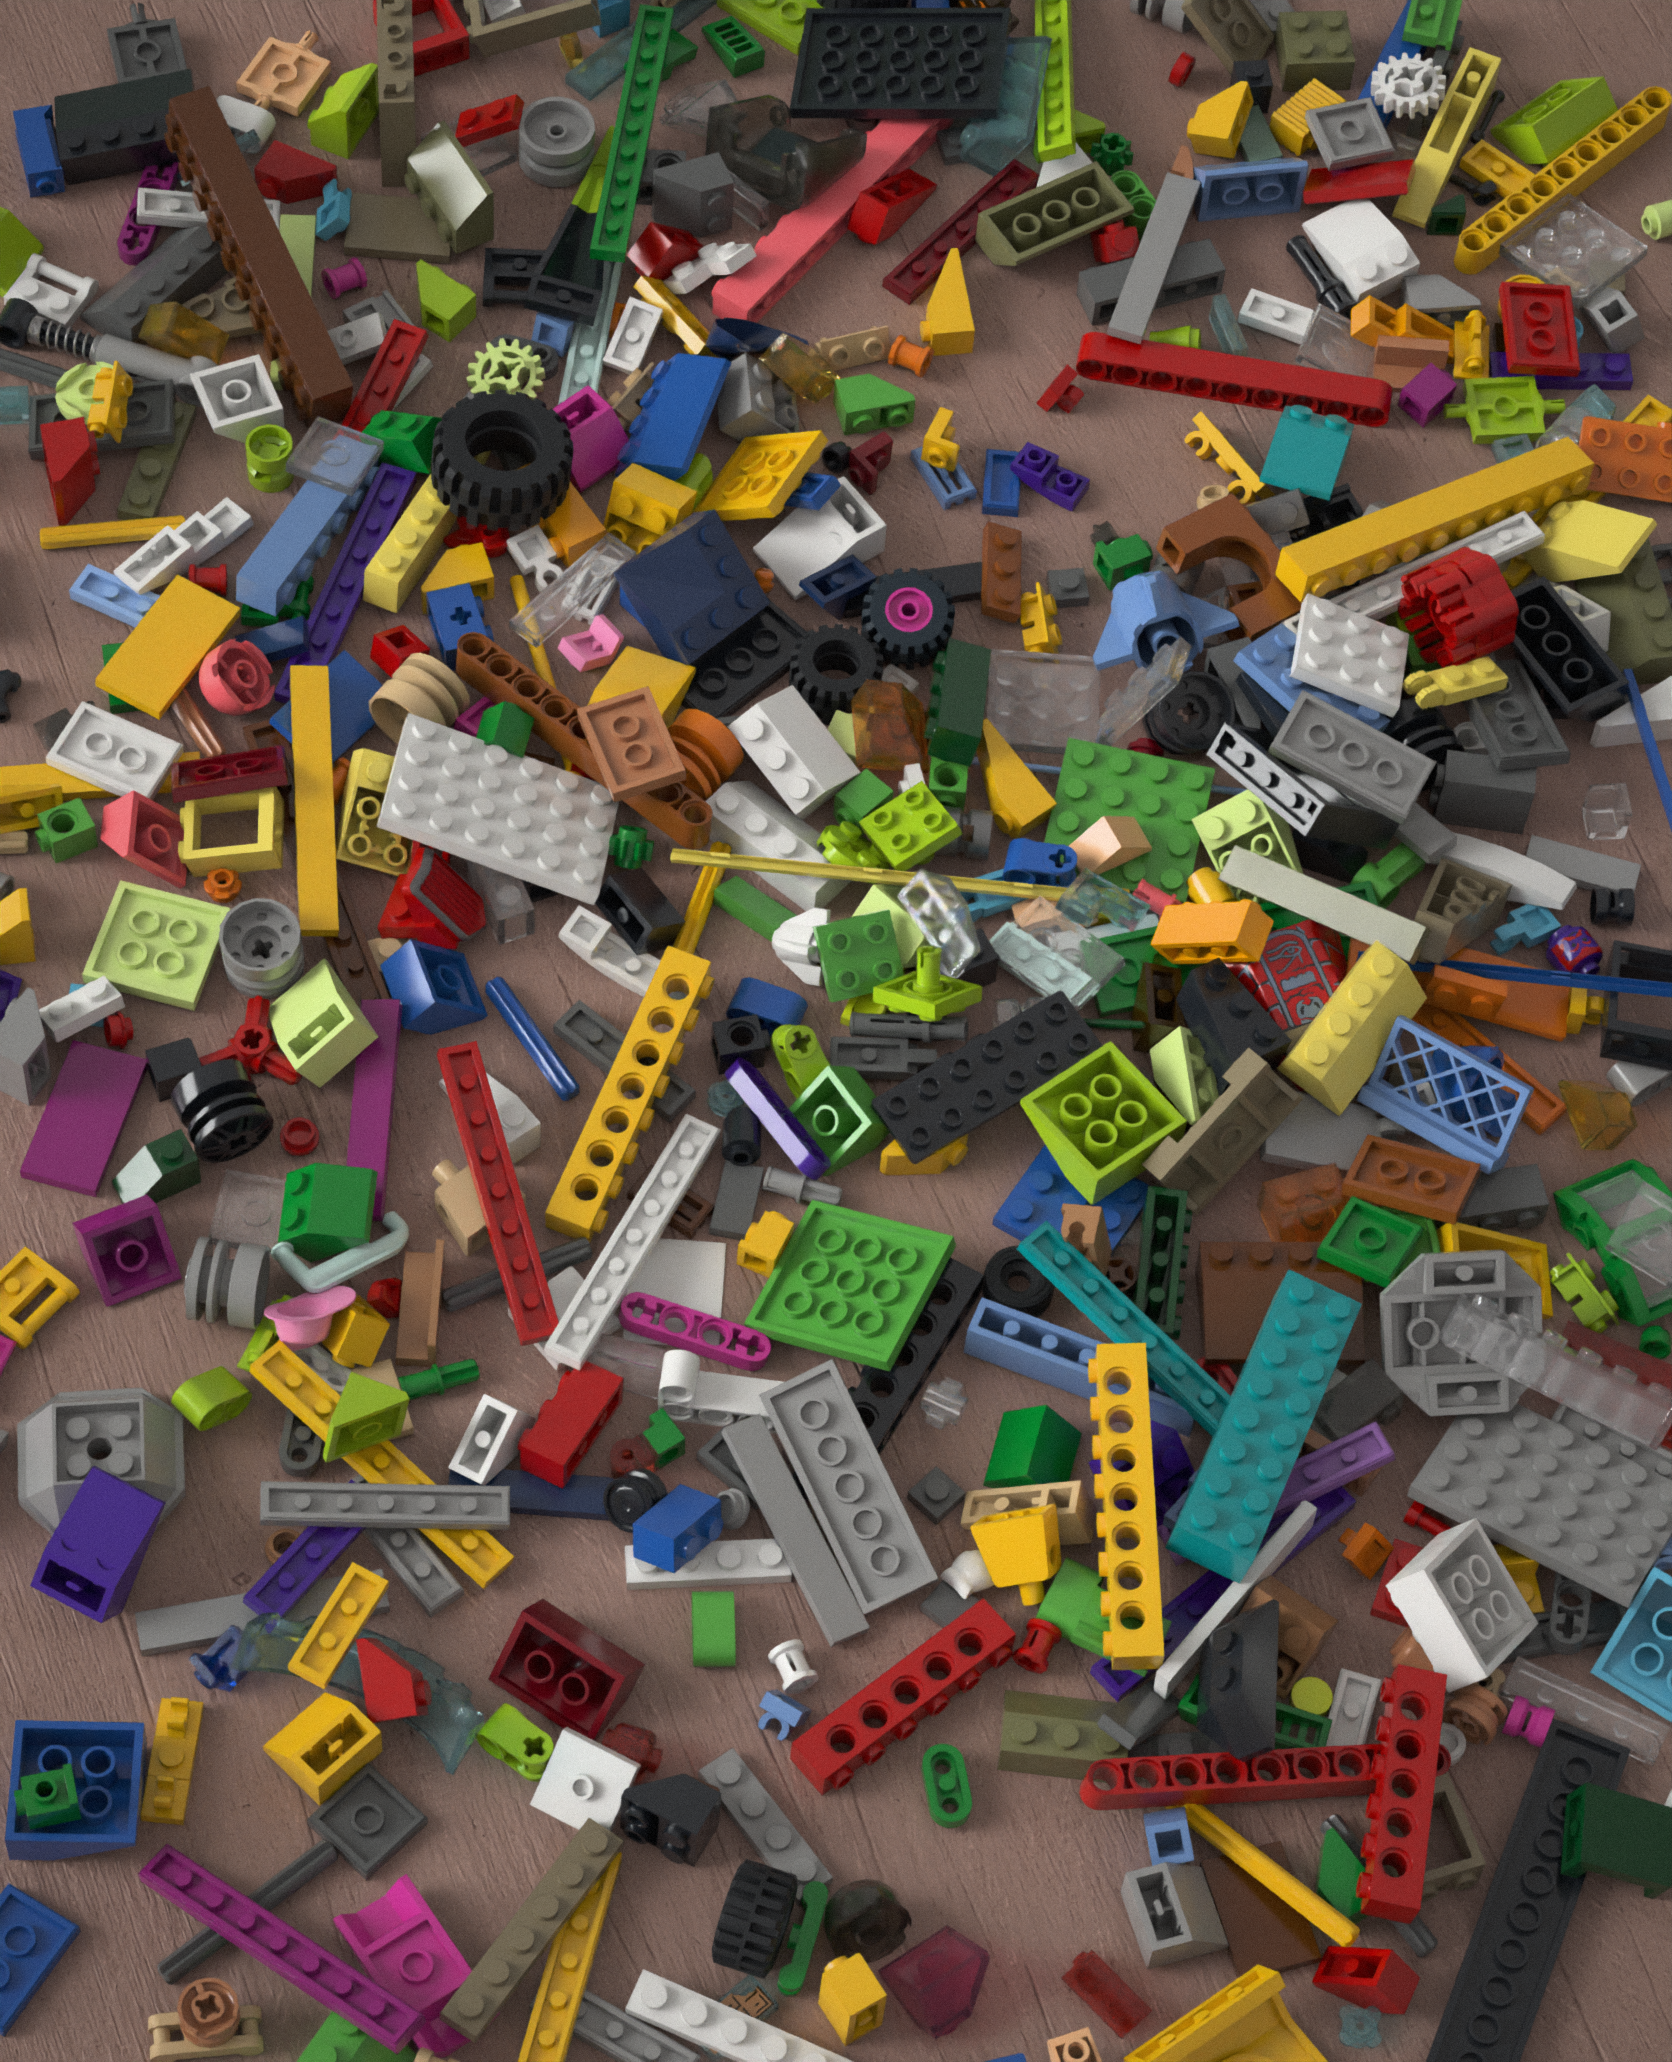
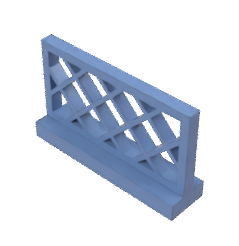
M1400 1015L1397 1016L1370 1081L1368 1085L1361 1088L1357 1101L1454 1156L1481 1164L1480 1170L1489 1175L1504 1168L1510 1155L1507 1152L1508 1147L1535 1088L1411 1019ZM1404 1029L1415 1035L1419 1051L1407 1055L1404 1054L1399 1040ZM1427 1042H1429L1430 1044H1432V1045H1434V1046L1428 1047ZM1441 1049L1447 1052L1453 1069L1437 1073L1430 1051ZM1393 1053H1395V1059H1391ZM1422 1054L1429 1076L1414 1081L1406 1059ZM1460 1060L1466 1064L1461 1066ZM1398 1062L1405 1084L1395 1087L1383 1080V1076L1388 1065ZM1474 1067L1481 1071L1486 1087L1471 1092L1463 1070ZM1455 1073L1462 1095L1446 1099L1439 1078ZM1493 1079L1499 1081L1500 1083L1495 1084ZM1431 1081L1438 1103L1427 1105L1422 1102L1416 1085ZM1508 1086L1520 1093L1514 1108L1503 1109L1497 1088ZM1407 1088L1408 1093H1406V1092H1404V1091H1402V1090ZM1488 1092L1495 1114L1480 1118L1472 1096ZM1464 1099L1471 1121L1461 1124L1453 1119L1448 1104ZM1511 1114L1509 1120L1507 1121L1506 1115ZM1495 1118L1498 1119L1503 1133L1498 1144L1486 1137L1482 1122ZM1473 1126L1475 1131L1468 1127Z

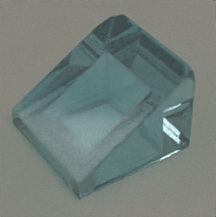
M1594 384L1565 409L1563 415L1581 432L1584 417L1590 416L1613 420L1616 405Z

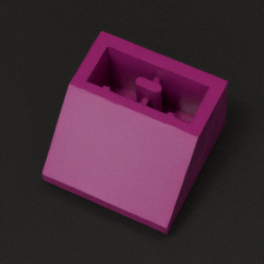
M589 385L553 408L561 417V422L567 425L571 433L570 439L573 441L574 451L570 482L580 493L618 468L620 461L617 460V456L622 447L629 441L612 406Z

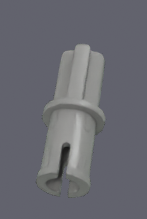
M769 1166L766 1171L763 1191L796 1199L795 1202L799 1204L801 1200L809 1202L816 1200L835 1206L840 1204L842 1198V1189L840 1187L809 1179L805 1174L790 1173Z

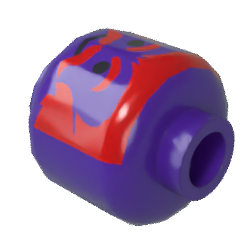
M1566 925L1554 932L1548 939L1546 958L1556 971L1596 975L1599 972L1600 967L1598 965L1603 958V950L1584 927Z

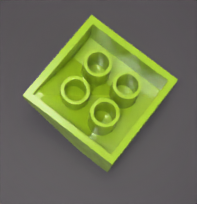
M1111 1041L1020 1101L1022 1108L1065 1177L1091 1205H1094L1145 1171L1146 1168L1142 1164L1152 1154L1153 1150L1168 1135L1178 1143L1184 1136L1187 1120Z

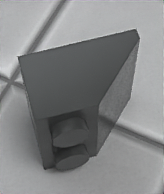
M719 152L653 170L651 216L655 222L687 230L693 236L699 238L732 229L734 181Z

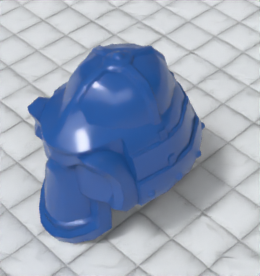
M1473 1045L1461 1047L1502 1070L1504 1054L1499 1050L1498 1046ZM1441 1049L1434 1050L1432 1059L1437 1073L1453 1069L1448 1053ZM1460 1060L1461 1066L1466 1064ZM1474 1067L1463 1070L1471 1092L1486 1087L1481 1071ZM1426 1069V1072H1425V1076H1426V1077L1429 1076V1075H1428V1072H1427V1069ZM1455 1073L1439 1078L1446 1099L1462 1095ZM1497 1088L1503 1109L1514 1108L1517 1102L1515 1095ZM1488 1092L1472 1096L1480 1118L1495 1114ZM1464 1099L1448 1104L1454 1120L1461 1124L1470 1120ZM1511 1114L1506 1115L1507 1121L1509 1120ZM1497 1118L1482 1122L1485 1133L1494 1137L1502 1136L1503 1133Z

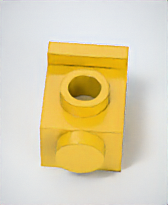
M765 1211L759 1223L752 1222L745 1239L740 1240L736 1264L769 1278L793 1235L794 1223L781 1213Z

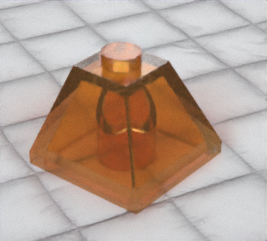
M867 679L851 700L857 767L904 772L905 765L920 763L922 773L927 774L930 768L927 755V739L923 738L925 730L923 703L902 683Z

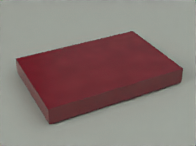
M282 745L177 762L172 764L171 791L174 803L288 784L287 758L285 747Z

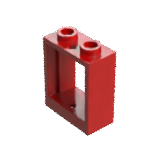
M373 0V20L377 27V2ZM412 0V16L432 10L444 30L443 33L413 42L414 77L470 59L469 34L449 0Z

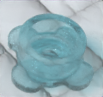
M1347 2004L1340 2009L1339 2017L1342 2020L1339 2040L1343 2045L1355 2048L1366 2046L1375 2048L1380 2044L1382 2037L1378 2033V2022L1381 2020L1382 2015L1378 2008L1369 2006L1367 2009H1356L1352 2005ZM1362 2023L1364 2025V2029H1358L1356 2027V2024Z

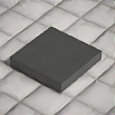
M369 1763L307 1819V1825L323 1840L325 1839L331 1843L336 1852L366 1881L428 1824V1818Z

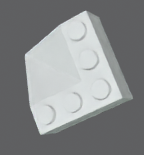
M1477 1518L1439 1533L1385 1585L1391 1594L1393 1603L1400 1609L1410 1626L1413 1637L1421 1645L1433 1665L1434 1672L1447 1674L1446 1689L1449 1693L1487 1678L1539 1624Z

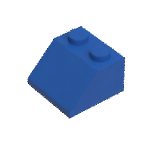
M410 939L380 965L386 980V988L391 993L392 999H400L402 1003L401 1024L405 1029L432 1035L481 1021L488 1016L464 953Z

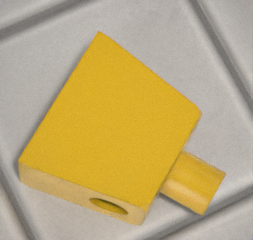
M1056 1504L984 1515L970 1526L972 1535L994 1585L999 1588L1018 1585L1024 1606L1043 1602L1046 1596L1043 1580L1050 1579L1060 1570L1062 1565Z

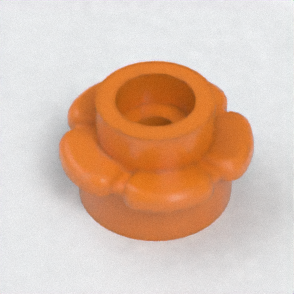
M220 868L211 870L207 874V880L204 881V890L215 902L228 903L237 897L242 888V882L238 879L239 874L237 871ZM221 881H225V882H226V884H219V883H220Z

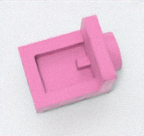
M604 614L595 616L588 631L563 637L557 649L581 673L612 664L624 636Z

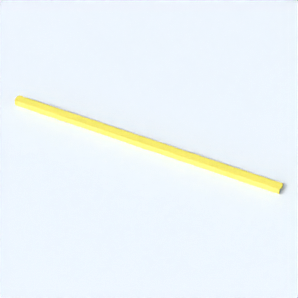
M676 848L672 849L670 856L671 863L1061 902H1069L1070 900L1069 891L1071 888Z

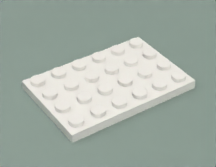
M408 713L400 736L377 827L594 905L600 892L609 851V839L612 836L619 801L614 803L609 790L596 781L525 755L523 758L506 752L504 748L498 745L487 746L484 744V740Z

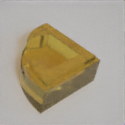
M577 32L559 36V48L569 68L572 71L584 68L582 49Z

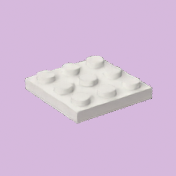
M1308 593L1301 605L1290 677L1393 718L1400 707L1409 634L1400 631L1396 627L1388 626L1361 613L1351 611L1327 599H1321Z

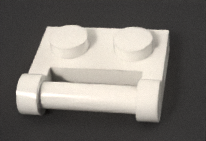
M34 253L29 258L25 270L3 297L4 305L11 298L23 299L32 304L37 309L40 317L46 318L48 323L53 320L56 326L62 323L64 328L68 329L75 323L94 298L99 282L89 276L82 278L46 262L45 257ZM43 275L78 292L75 296L39 281L38 278Z

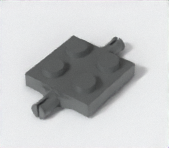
M138 2V13L135 3L129 7L133 22L120 27L107 28V37L118 83L187 69L175 18L165 20L146 19L144 5Z

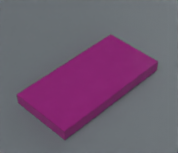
M73 1040L21 1166V1178L97 1197L146 1074V1059Z

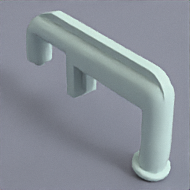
M395 1211L386 1213L382 1224L391 1233L371 1243L368 1242L351 1248L312 1269H309L293 1253V1245L289 1242L276 1244L271 1250V1257L278 1261L280 1266L306 1291L321 1293L397 1255L409 1238V1227Z

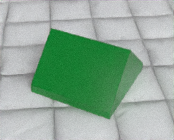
M1048 1405L1004 1412L983 1486L995 1489L1069 1481L1082 1433Z

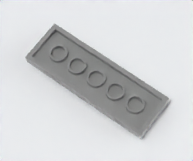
M833 1359L760 1394L763 1405L863 1614L868 1616L939 1581V1577Z

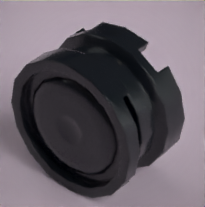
M637 1468L614 1479L607 1485L603 1494V1505L606 1515L616 1527L622 1531L633 1533V1523L668 1493L660 1477L650 1470Z

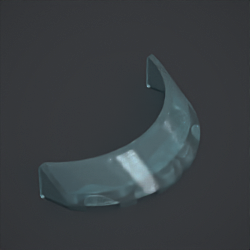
M278 1612L262 1613L246 1624L231 1667L239 1671H264L300 1677L288 1670V1664L318 1616L311 1615L301 1622L285 1620L279 1616ZM363 1628L357 1639L377 1638L423 1673V1680L428 1681L432 1694L431 1705H427L429 1715L402 1719V1721L410 1725L432 1745L439 1754L445 1771L454 1775L484 1723V1713L477 1712L470 1701L472 1692L464 1683H455L446 1679L443 1676L445 1668L429 1657L412 1648L403 1646L396 1640ZM355 1641L328 1685L365 1699L357 1643Z

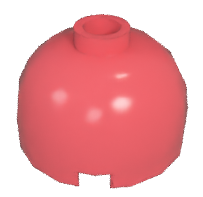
M230 639L206 655L199 670V684L202 694L217 711L231 716L247 715L259 710L270 702L275 691V684L270 686L268 675L273 673L264 653L249 641L240 643L235 641L236 639Z

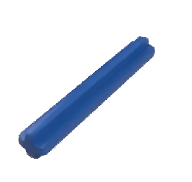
M496 977L488 981L485 985L486 994L561 1100L569 1101L579 1094V1084L502 977Z

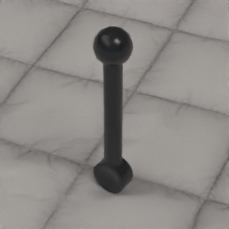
M1495 90L1492 93L1493 101L1479 129L1472 132L1471 142L1476 145L1481 139H1485L1484 132L1498 104L1505 99L1503 91Z

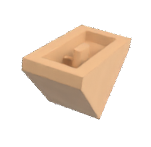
M1103 816L1069 845L1077 854L1076 867L1084 881L1152 851V846L1135 817Z

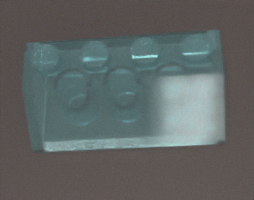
M1048 36L1009 38L998 118L967 120L966 128L960 138V142L963 143L960 159L994 177L1032 142L1052 41L1051 38Z

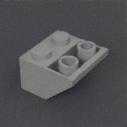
M744 353L733 360L717 398L720 430L739 442H742L745 437L799 432V416L797 413L796 387L794 382L748 353Z
M27 987L19 998L16 997L9 1003L5 1017L0 1022V1091L30 1106L50 1080L51 1070L35 991Z
M1164 1862L1125 1873L1120 1892L1147 1970L1228 1948L1229 1944L1202 1867Z

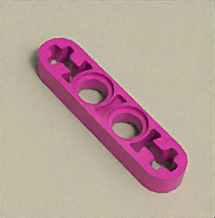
M630 1293L621 1302L618 1319L622 1327L631 1333L747 1371L759 1370L768 1361L771 1352L770 1340L765 1334L757 1330L646 1293ZM635 1307L643 1309L640 1318L632 1316ZM655 1313L660 1314L657 1325L652 1324ZM669 1318H678L685 1323L686 1330L679 1333L668 1330L664 1322ZM710 1330L721 1333L725 1341L720 1345H711L704 1340L703 1334ZM732 1338L737 1339L734 1351L729 1349ZM749 1345L757 1347L754 1356L747 1354Z

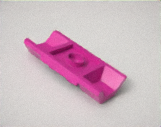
M407 1874L400 1877L386 1895L357 1913L340 1914L333 1919L334 1924L356 1955L357 1961L367 1976L424 2015L426 2023L412 2038L418 2049L424 2047L434 2051L435 2057L445 2058L471 2041L440 2020V2012L472 1972V1969Z

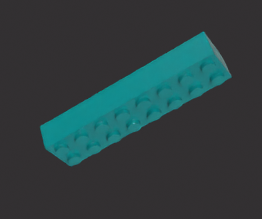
M1290 1269L1287 1271L1273 1297L1166 1543V1549L1239 1584L1241 1583L1256 1557L1361 1308V1303Z

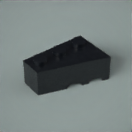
M1218 957L1190 971L1176 1000L1193 1037H1198L1205 1051L1203 1056L1204 1062L1207 1067H1212L1218 1080L1216 1088L1220 1096L1230 1086L1222 1076L1248 1047L1265 1060L1272 1070L1277 1069L1292 1040L1223 961Z

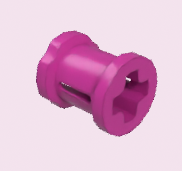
M356 257L349 259L346 265L333 270L326 268L321 271L324 287L332 299L339 298L342 292L358 287L362 289L367 287L365 270Z

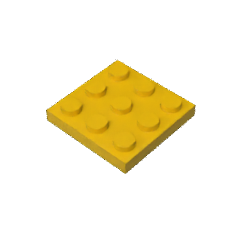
M821 430L745 437L701 498L700 503L692 514L694 512L715 509L721 521L773 518L784 509V504L792 492L801 485L802 478L811 465L820 458V453L828 443V439Z

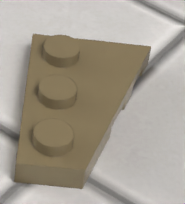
M236 277L225 281L224 287L210 294L202 293L165 313L173 350L261 332V330L255 331L249 316L251 309L247 300L242 302L237 294L235 287Z

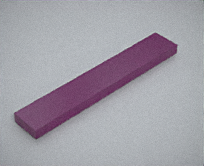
M400 999L361 1000V1012L378 1035V1038L356 1056L346 1166L369 1168L378 1172L372 1221H383L402 1016V1003Z

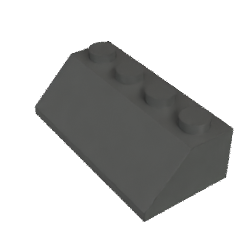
M202 226L174 232L80 314V319L102 335L109 334L146 346L168 326L165 314L167 311L202 293H206L228 273L222 262L221 251L223 250L219 242H213L208 230Z

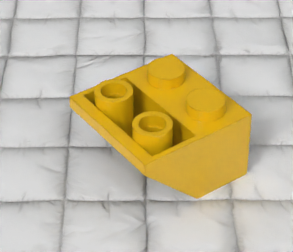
M632 463L613 482L603 524L606 529V544L633 557L692 514L697 491Z
M326 1692L262 1746L263 1750L319 1806L333 1796L367 1763H370L383 1752L381 1731L353 1703Z

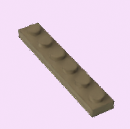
M588 1818L440 2012V2020L476 2043L622 1850L624 1840L591 1818Z

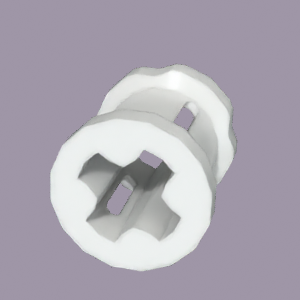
M800 1639L781 1643L768 1654L770 1663L777 1666L784 1681L782 1688L787 1695L807 1690L819 1678L817 1672L810 1669L803 1655L804 1645ZM790 1663L795 1665L796 1671L792 1670Z

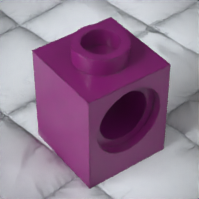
M1431 362L1402 388L1397 406L1424 428L1443 410L1444 404L1452 402L1457 384L1447 371L1438 369Z

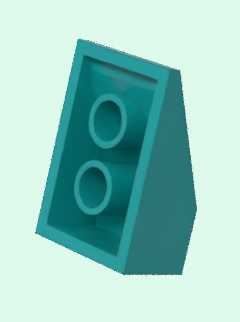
M1285 406L1259 482L1288 490L1299 488L1300 493L1329 501L1344 466L1355 424L1348 423L1344 417L1330 414L1323 416L1312 413L1313 411L1306 406Z

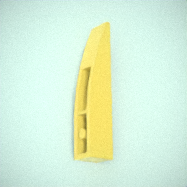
M1471 47L1469 48L1415 160L1416 172L1409 193L1407 195H1400L1392 217L1425 228L1429 220L1431 208L1436 206L1496 85L1501 58Z
M491 451L480 453L473 458L482 465H485ZM431 474L366 567L364 572L363 601L397 613L443 543V538L448 535L457 519V516L449 511L450 504L445 506L438 498L437 490L433 488Z

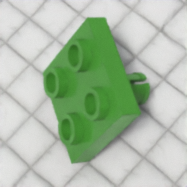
M882 909L812 926L829 1002H837L873 993V987L904 975L890 909Z

